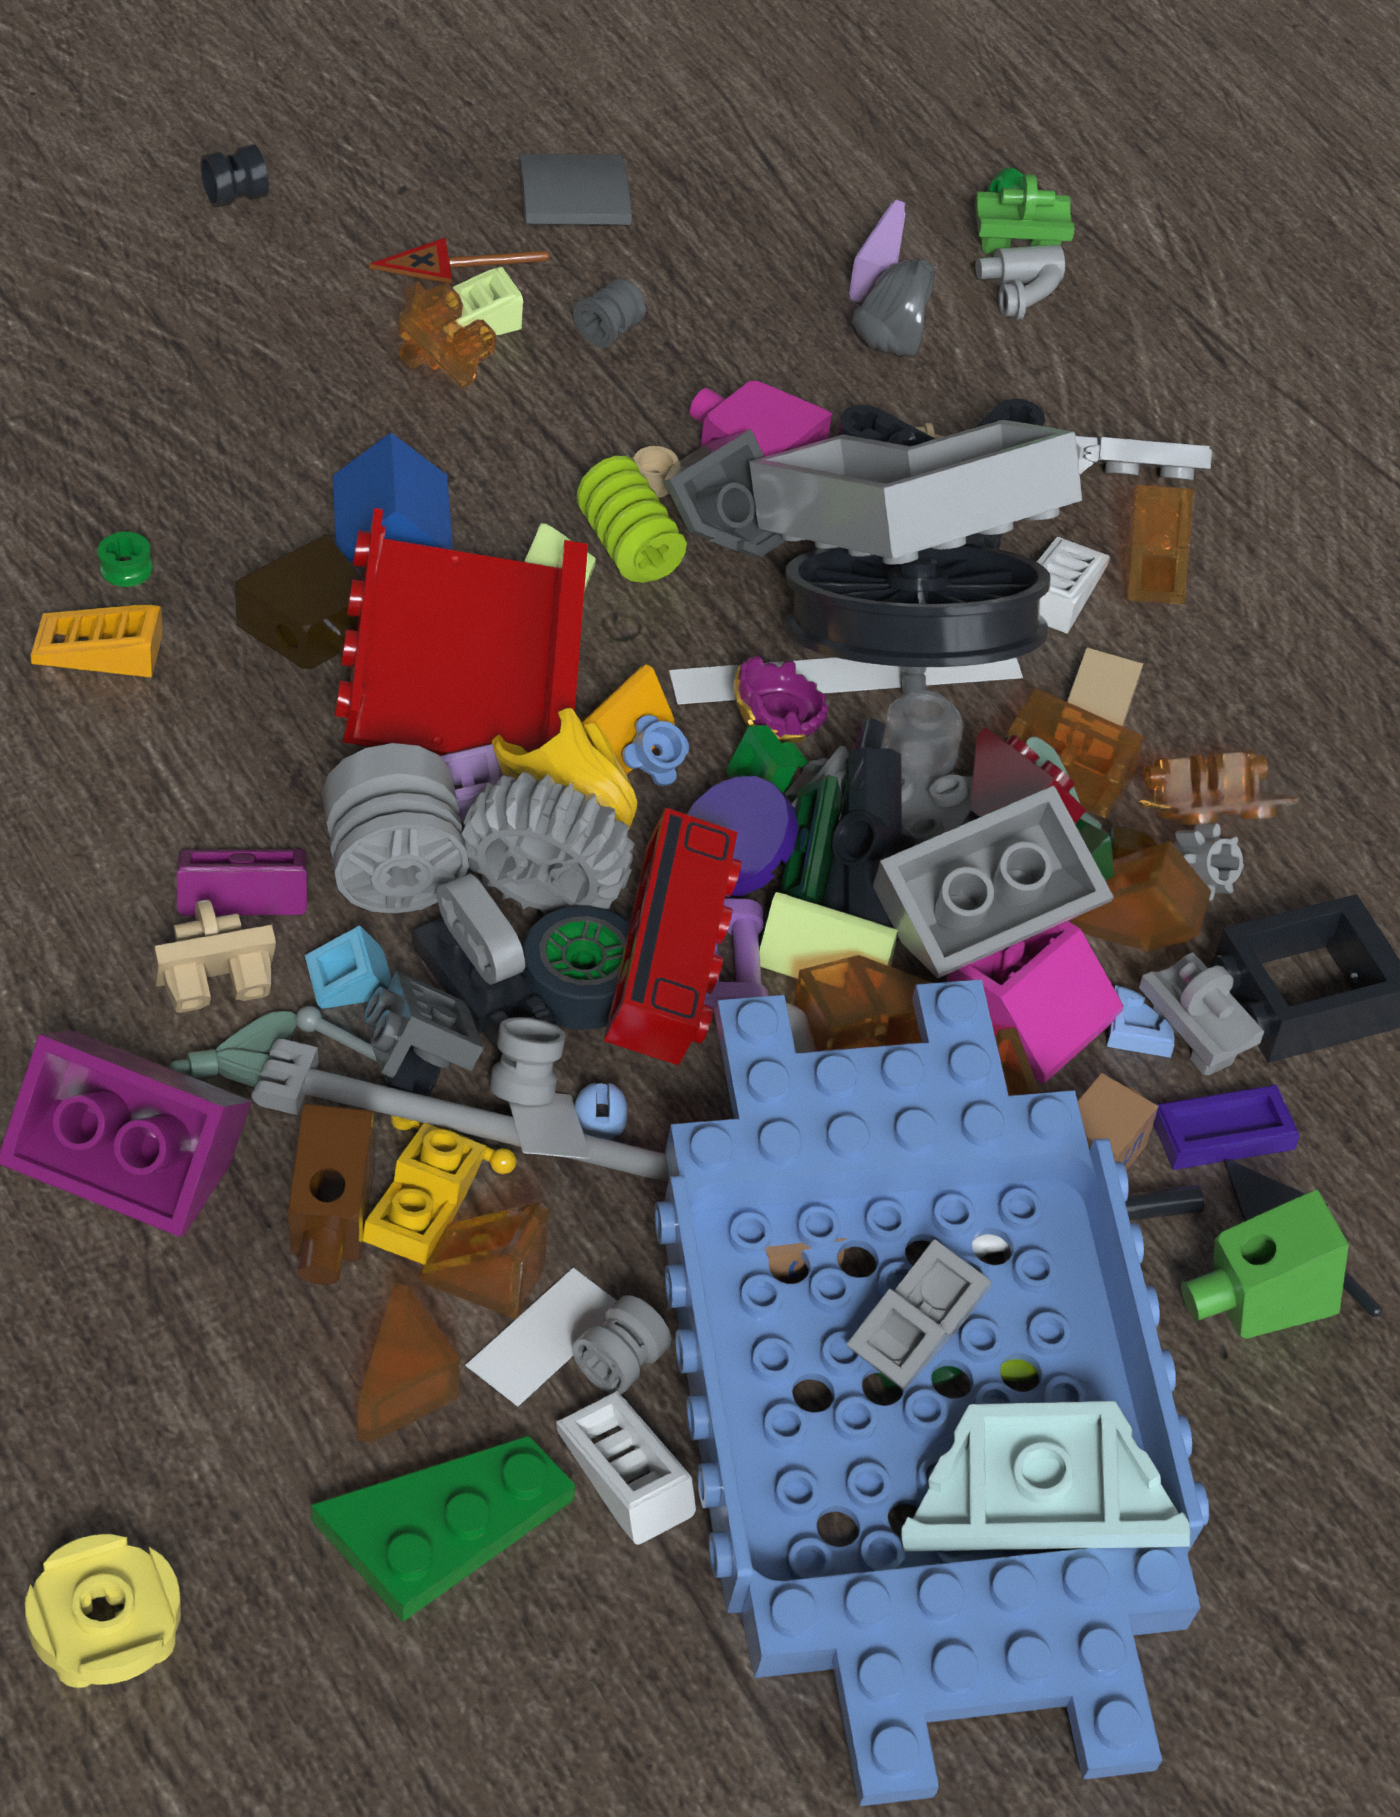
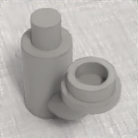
M1059 244L996 249L994 257L977 258L976 260L977 278L979 280L995 278L996 283L1000 286L998 302L1001 315L1003 317L1011 316L1013 320H1022L1027 307L1051 294L1057 288L1059 282L1062 281L1065 273L1064 253Z

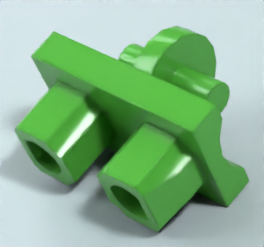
M1023 174L1020 189L1002 188L1001 193H976L975 211L979 237H981L982 250L985 254H994L996 249L1010 248L1012 238L1028 239L1029 246L1054 244L1061 246L1062 241L1073 240L1075 227L1071 220L1070 197L1055 195L1053 190H1037L1035 174Z

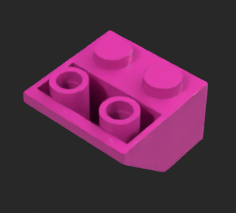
M1069 921L955 970L947 976V982L982 980L999 1055L1042 1084H1045L1102 1033L1123 1011L1124 1006L1082 930Z

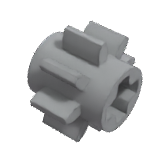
M1197 823L1194 830H1178L1175 833L1177 841L1170 847L1168 854L1165 855L1167 870L1173 879L1171 882L1172 888H1189L1190 900L1212 901L1215 893L1231 894L1234 891L1232 883L1238 879L1244 868L1242 853L1237 845V836H1220L1221 829L1218 823Z

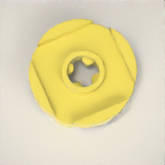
M113 1534L83 1537L54 1551L43 1563L44 1572L35 1581L33 1589L31 1585L25 1599V1612L31 1644L40 1659L54 1669L59 1680L67 1686L81 1688L91 1684L103 1685L126 1681L144 1673L155 1664L166 1660L173 1652L175 1634L181 1619L179 1585L168 1561L150 1547L148 1554L141 1548L127 1545V1537ZM105 1596L110 1605L123 1603L125 1606L123 1610L115 1613V1618L108 1621L92 1620L85 1616L92 1612V1600L97 1597Z

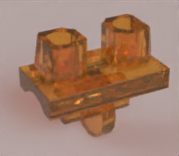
M418 281L407 286L403 294L407 298V303L398 319L400 327L397 330V334L405 341L400 349L399 358L409 368H416L425 362L433 370L441 367L462 389L475 382L478 364L494 352L496 342L495 331L483 319H477L465 327H462L456 321L462 315L463 303L460 295L448 283L428 291Z

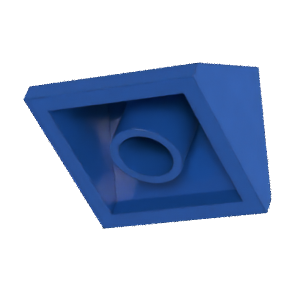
M392 432L333 475L335 544L350 563H353L358 530L369 532L374 508L383 509L381 526L386 527L384 539L453 550L447 475Z

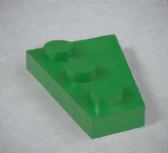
M527 1436L312 1504L311 1521L401 1622H404L574 1501L576 1485Z

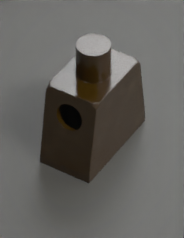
M325 534L235 581L236 625L300 668L313 669L337 655L341 657L345 630H356L357 617L346 615L352 579L362 580V578L333 540Z

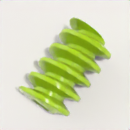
M613 456L604 459L593 466L582 478L577 489V504L623 577L640 583L656 581L669 575L681 563L686 554L687 542L683 534H678L679 530L676 523L669 517L665 506L659 502L656 492L650 488L646 477L640 473L635 460L628 456Z

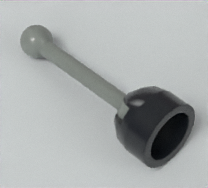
M305 1006L297 1012L296 1024L302 1031L313 1032L317 1030L376 1061L373 1047L370 1043L322 1019V1015L317 1008ZM410 1046L395 1076L392 1078L384 1074L387 1087L428 1096L438 1081L441 1067L435 1066L419 1057L413 1050L414 1046Z

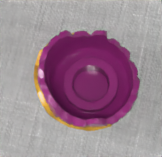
M760 655L748 658L746 662H743L742 666L738 667L733 683V691L742 719L747 727L768 725L781 743H798L806 740L808 736L816 732L826 720L829 707L826 703V695L817 690V683L808 681L803 674H796V664L793 660L785 661L779 668L774 663L764 664Z

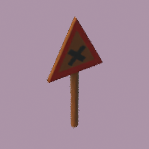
M445 237L369 264V269L452 284L450 268L544 262L549 260L550 254L548 251L449 257Z

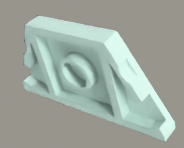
M1115 1401L969 1404L954 1432L955 1441L949 1452L940 1457L928 1479L929 1490L913 1519L908 1517L902 1527L904 1552L1190 1547L1189 1521L1183 1512L1180 1514L1177 1512L1161 1485L1159 1472L1147 1452L1141 1450L1132 1438V1428Z

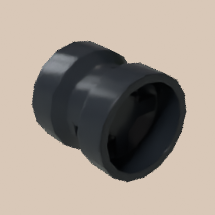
M255 144L238 147L234 154L225 156L221 152L202 155L200 159L201 177L206 195L213 207L232 204L234 199L240 196H245L249 200L267 196L269 192L267 169L263 156Z

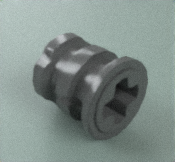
M621 279L613 280L606 288H602L594 293L592 297L582 298L575 304L573 310L574 322L578 331L585 340L598 348H607L616 341L617 336L626 332L631 325L640 322L646 314L644 297L640 290L629 280Z

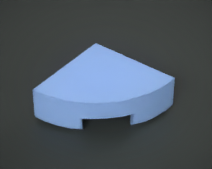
M1115 985L1114 989L1124 1006L1123 1011L1109 1025L1107 1047L1171 1058L1174 1048V1033L1169 1021L1165 1018L1162 1020L1151 1007L1144 1003L1145 997L1140 993Z

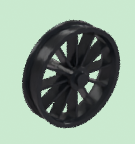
M965 544L952 549H933L930 547L918 551L919 558L912 562L885 564L883 563V558L877 555L851 556L846 548H819L794 558L786 567V582L794 590V607L785 616V632L789 638L807 649L840 659L878 665L902 666L905 673L902 675V694L905 696L920 697L926 694V676L924 675L926 667L970 666L1009 660L1038 649L1046 642L1048 637V623L1040 615V599L1050 589V573L1038 562L1016 553L991 547Z

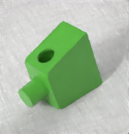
M1315 1190L1229 1228L1215 1238L1212 1272L1181 1283L1185 1305L1195 1321L1225 1311L1237 1335L1248 1339L1340 1313L1349 1244L1319 1191Z

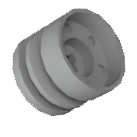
M396 743L365 748L344 758L328 774L322 790V797L330 837L329 842L338 890L351 904L371 912L402 913L422 910L438 902L437 890L440 885L466 875L469 862L465 840L461 835L463 830L452 772L438 754L416 745Z

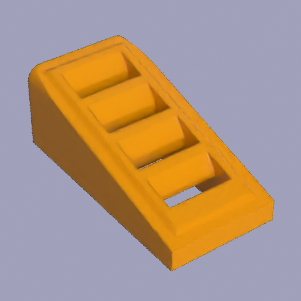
M131 605L43 613L31 652V664L152 678L163 637L161 606ZM54 635H66L64 643H52ZM79 637H86V638H88V640H87V641H78V638H79Z

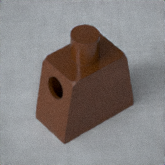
M303 1104L289 1200L288 1221L291 1252L300 1256L297 1274L306 1282L319 1285L334 1284L340 1279L342 1260L356 1261L361 1258L364 1226L368 1216L375 1172L373 1111Z

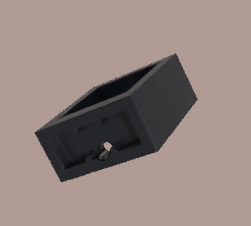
M1357 894L1223 928L1215 956L1211 960V967L1223 966L1232 976L1233 986L1229 993L1263 1029L1264 1034L1261 1043L1257 1046L1268 1063L1400 1028V959ZM1326 947L1352 990L1288 1007L1262 963Z

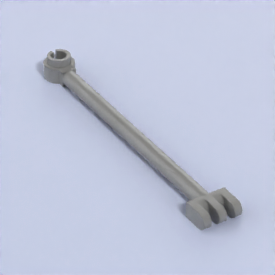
M278 1039L274 1042L269 1053L272 1060L266 1061L261 1072L263 1081L257 1082L252 1093V1099L258 1105L294 1115L298 1114L305 1095H310L521 1147L514 1118L511 1116L317 1070L319 1064L318 1047L286 1039ZM584 1134L591 1159L565 1157L669 1183L667 1160L664 1153Z

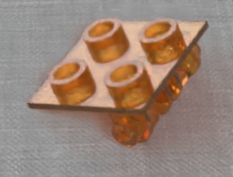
M1244 750L1243 752L1221 753L1220 756L1218 753H1210L1206 759V767L1201 755L1157 758L1154 765H1146L1144 769L1146 788L1148 790L1154 789L1155 798L1140 799V806L1161 810V819H1181V824H1208L1218 822V811L1220 814H1240L1242 819L1276 817L1277 806L1298 804V798L1260 790L1259 779H1266L1268 775L1267 759L1264 755H1255L1253 750Z

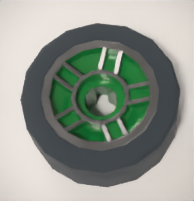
M567 906L545 914L530 928L523 944L525 968L521 975L534 993L533 995H539L546 1008H549L550 1013L553 1014V1019L556 1021V1025L575 1030L600 1029L607 1026L629 926L628 921L613 911L594 906Z

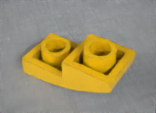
M424 1123L398 1158L393 1183L366 1219L363 1242L426 1265L459 1210L485 1156L486 1145L459 1136L452 1131Z

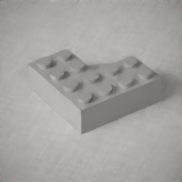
M1008 420L996 421L914 446L840 435L749 461L759 529L780 533L785 541L811 540L815 542L816 548H846L851 556H881L885 564L912 562L919 558L918 551L930 547L933 549H952L966 544V536L972 534L993 535L1005 533L1014 528V521L1024 518L1027 520L1054 518L1060 514V507L1082 501L1075 431Z

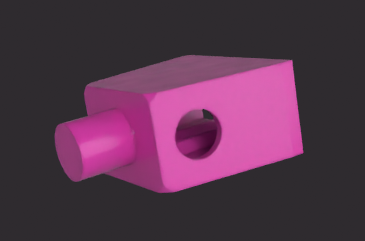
M749 381L727 399L709 388H704L696 395L690 407V416L703 424L701 447L713 440L751 429L764 457L828 439L832 413L826 409L760 381Z

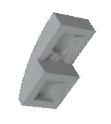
M934 1239L894 1291L891 1289L887 1291L846 1346L901 1389L905 1390L980 1303L992 1287L991 1280Z

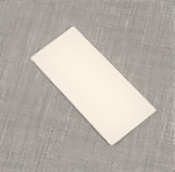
M555 1093L553 1101L545 1105L532 1106L509 1102L523 1153L591 1159L570 1094Z
M572 1268L465 1366L518 1407L573 1356V1343L591 1326H602L604 1324L605 1312L617 1300L575 1268Z

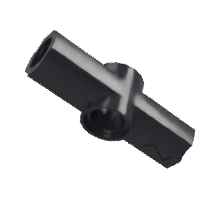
M864 747L849 751V757L846 759V815L839 821L833 833L832 847L837 860L846 865V914L894 928L873 888V884L881 860L915 846L911 833L902 827L901 753L890 748Z

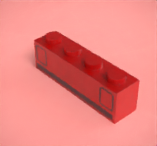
M665 807L646 845L603 1041L678 1066L691 1042L701 1045L704 1041L713 1015V1007L704 1004L706 993L711 994L713 992L723 963V957L714 954L715 945H721L732 917V908L724 906L725 896H731L742 865L741 860L733 858L737 831Z

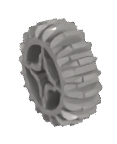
M523 772L517 780L511 776L502 775L497 784L487 783L482 793L477 795L474 804L470 806L463 822L465 827L461 835L465 840L467 856L469 857V868L473 872L482 874L481 883L483 885L496 887L501 891V899L512 898L522 904L523 910L530 906L539 909L543 915L567 906H594L608 910L612 901L617 899L620 890L625 888L632 871L630 865L633 860L632 852L635 843L627 837L629 826L621 821L614 820L615 809L597 804L596 794L594 793L584 795L575 790L573 782L568 786L555 783L548 774L542 781L536 780L529 773Z

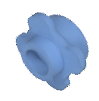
M652 715L643 716L635 724L637 734L632 744L627 745L623 749V760L629 768H640L651 775L656 785L668 786L676 780L675 767L683 762L689 751L688 740L681 730L672 723L658 721ZM652 746H656L660 752L659 756L653 754Z

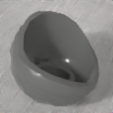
M915 258L890 265L877 278L872 291L868 294L863 304L854 311L851 324L856 329L857 334L863 338L871 349L881 350L889 354L894 353L899 356L915 357L918 353L924 329L925 305L932 293L936 274L933 265L929 261Z

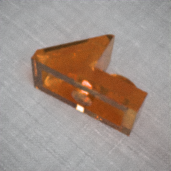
M1146 485L1133 486L1129 543L1122 544L1121 548L1126 600L1185 604L1194 489Z

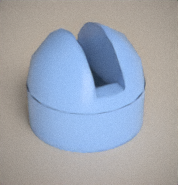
M590 1083L580 1091L574 1108L577 1112L583 1134L606 1140L619 1136L625 1129L628 1105L623 1091L612 1083H608V1085ZM597 1104L608 1105V1117H596Z

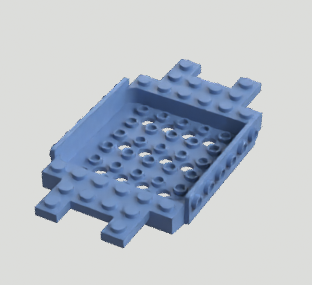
M982 980L916 985L912 1000L922 1043L807 1053L795 1052L785 995L718 1000L715 1019L734 1119L671 1125L665 1151L669 1183L665 1201L655 1203L654 1218L657 1240L659 1244H665L669 1264L665 1267L667 1301L670 1308H676L679 1330L676 1331L675 1339L677 1363L680 1373H687L690 1396L687 1397L686 1403L688 1429L691 1439L698 1440L701 1463L698 1465L699 1496L702 1507L709 1508L713 1533L709 1535L711 1568L714 1578H721L726 1613H741L754 1678L834 1669L859 1806L934 1798L939 1785L927 1723L1066 1706L1082 1780L1156 1771L1162 1762V1757L1134 1635L1187 1630L1201 1608L1188 1552L1203 1526L1208 1522L1209 1505L1203 1484L1200 1481L1194 1482L1188 1460L1192 1452L1191 1429L1186 1416L1183 1414L1177 1415L1172 1395L1176 1382L1174 1361L1168 1349L1161 1350L1156 1330L1160 1316L1159 1301L1155 1288L1152 1285H1145L1140 1266L1144 1256L1143 1237L1139 1225L1136 1222L1130 1223L1125 1205L1128 1197V1177L1123 1162L1114 1160L1108 1138L1094 1139L1089 1150L1075 1091L1008 1095ZM986 1234L998 1236L1008 1244L1011 1258L1000 1265L986 1264L975 1255L972 1246L973 1241L977 1237ZM839 1238H846V1239H847V1240H843V1241L836 1242V1240L839 1239ZM935 1239L991 1280L992 1287L931 1362L905 1390L902 1389L901 1399L892 1405H877L865 1396L862 1389V1381L867 1376L880 1372L847 1348L846 1344L889 1289L894 1291L913 1267L906 1258V1247L915 1241H928L932 1243ZM803 1243L811 1249L802 1251V1259L806 1263L809 1272L803 1281L796 1284H786L778 1281L771 1274L769 1259L765 1251L769 1246ZM848 1247L863 1248L874 1257L876 1270L867 1277H852L840 1268L837 1255ZM1009 1360H1024L1036 1369L1039 1376V1385L1031 1391H1015L1003 1382L1000 1375V1367ZM943 1366L959 1368L968 1376L971 1383V1391L966 1396L958 1399L944 1397L933 1387L931 1381L932 1373ZM803 1380L820 1381L829 1388L833 1403L822 1412L812 1413L805 1411L794 1401L792 1389ZM1115 1401L1132 1428V1438L1141 1450L1147 1452L1159 1472L1161 1485L1179 1514L1183 1512L1190 1523V1547L904 1552L902 1537L898 1536L891 1529L888 1522V1513L894 1507L902 1504H909L919 1508L929 1490L928 1479L940 1457L949 1452L955 1441L954 1432L969 1404ZM829 1512L844 1513L855 1522L858 1529V1537L852 1544L845 1547L829 1545L820 1537L817 1531L818 1519Z

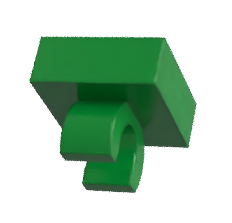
M768 725L748 726L725 773L729 778L757 776L773 783L783 794L793 785L794 781L791 778L797 767L806 766L808 760L795 743H781Z

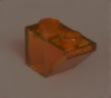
M856 955L800 969L794 1006L799 1007L807 1015L817 1052L922 1043L912 998L916 985L931 984V982L864 956Z

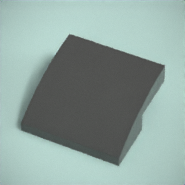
M519 154L522 211L526 224L631 225L629 185L622 155Z

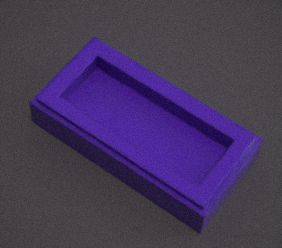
M1277 1085L1156 1104L1158 1105V1110L1153 1125L1172 1170L1224 1162L1225 1158L1231 1161L1295 1150L1300 1137Z

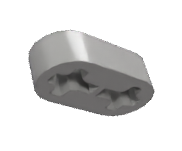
M468 874L440 885L437 890V901L443 920L481 977L492 985L524 972L525 957L519 938L481 882L474 875Z

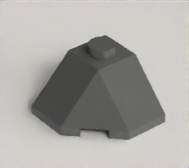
M751 429L713 440L671 466L664 479V483L689 533L747 556L759 558L784 543L785 540H783L780 533L758 528L749 461L763 458L764 455Z

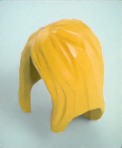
M566 708L558 712L561 720L560 733L532 752L528 753L521 746L504 742L501 735H497L492 740L494 752L503 775L511 776L517 780L525 772L529 773L536 780L542 781L548 774L555 783L568 786L573 782L574 789L584 795L596 794V803L600 806L614 808V820L625 823L630 829L638 803L630 781L602 730L595 723L582 726L580 719L572 708ZM584 728H585V730H586L588 736L590 737V739H591L593 745L595 746V748L592 746V744H591L590 741L588 740L587 735H586V733H585V731H584Z

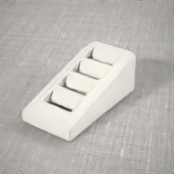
M1056 537L1037 561L1048 570L1051 577L1050 589L1040 599V615L1045 618L1048 627L1068 634L1109 563V555L1061 537Z
M618 1391L556 1422L557 1432L614 1518L635 1544H642L690 1519L695 1514L696 1506L692 1477ZM616 1426L620 1427L621 1431L595 1444L592 1443L591 1439ZM633 1448L635 1449L634 1451H632V1452H630V1453H628V1454H626V1455H624V1456H622V1457H620V1458H618V1459H616V1460H614V1461H612V1462H610V1463L608 1462L609 1460H611V1459H613V1458H615V1457H617V1456H619V1455H621V1454H623V1453H625V1452H627V1451H629V1450H631V1449H633ZM650 1471L649 1474H647V1475H645V1476H643V1477H641V1478L635 1480L634 1482H632V1483H630V1484H627V1483H626V1482H628V1481H630V1480H632V1479H634V1478H636V1477H638V1476H640V1475H642V1474H644V1473Z

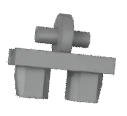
M1192 952L1166 970L1160 972L1151 971L1143 975L1139 989L1154 1004L1153 1010L1162 1020L1164 1018L1167 1019L1172 1026L1173 1032H1178L1191 1046L1192 1055L1190 1060L1203 1075H1211L1232 1065L1237 1054L1260 1044L1264 1031L1229 993L1233 986V978L1223 966L1207 968Z

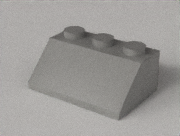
M1051 786L881 860L873 884V888L894 929L898 930L897 935L901 943L936 978H940L1107 904L1114 898L1055 786Z

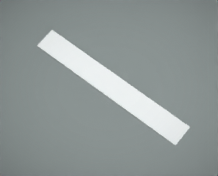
M840 658L794 661L796 664V674H803L808 681L817 683V690L823 693L902 687V675L905 674L902 666L870 664ZM1017 658L970 666L926 667V672L924 673L926 685L1023 678ZM785 661L770 663L776 664V666L780 668ZM742 665L669 670L677 705L735 700L733 683L738 667Z

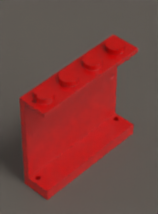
M374 508L369 532L361 530L357 532L352 566L363 567L362 580L352 579L346 615L357 617L356 630H345L340 665L351 667L350 682L339 680L334 716L345 718L342 743L368 747L391 743L416 745L439 756L490 745L497 735H501L504 742L521 746L528 753L542 747L560 733L561 720L558 712L566 708H572L575 712L588 544L564 540L557 566L552 567L384 539L386 527L381 526L383 509Z

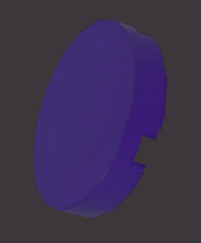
M757 776L733 777L712 786L694 802L687 814L738 832L733 858L741 860L742 865L736 886L730 897L743 896L764 887L775 877L771 872L778 866L781 860L786 863L795 848L799 827L794 806L773 783Z

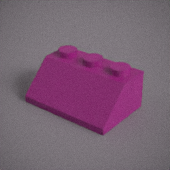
M73 1030L39 1034L0 1149V1165L176 1236H185L231 1165L252 1101Z

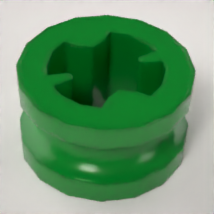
M126 531L111 534L104 538L97 548L100 574L105 581L112 585L120 587L136 586L149 579L153 572L152 559L150 558V543L144 536L138 533ZM120 557H130V560L120 561Z

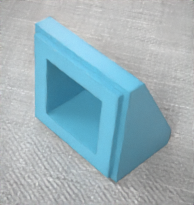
M360 925L305 955L317 1005L322 1009L369 1002L379 987L387 989L392 980L382 947Z

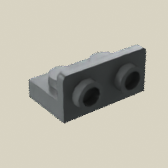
M398 971L395 972L387 989L379 987L374 992L364 1015V1023L368 1024L367 1030L379 1071L392 1078L397 1073L411 1045L414 1046L413 1050L419 1057L435 1066L449 1068L452 1062L472 1071L484 1049L468 1005L463 1000Z

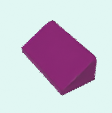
M303 849L182 850L178 854L177 910L183 916H196L195 903L197 901L210 900L215 916L237 913L239 915H302L307 910L306 851H303Z

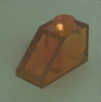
M1168 841L1113 860L1114 877L1106 881L1114 896L1113 900L1068 920L1079 927L1084 934L1148 952L1171 944H1181L1193 937L1199 936L1212 891L1172 842Z

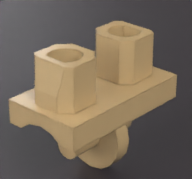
M210 900L197 901L195 903L196 921L173 925L176 942L154 946L155 964L152 965L155 985L156 987L165 985L166 992L177 1013L198 1010L210 1005L211 995L207 977L230 973L236 1000L246 1001L262 998L270 993L271 966L276 946L272 925L242 930L238 913L215 917Z

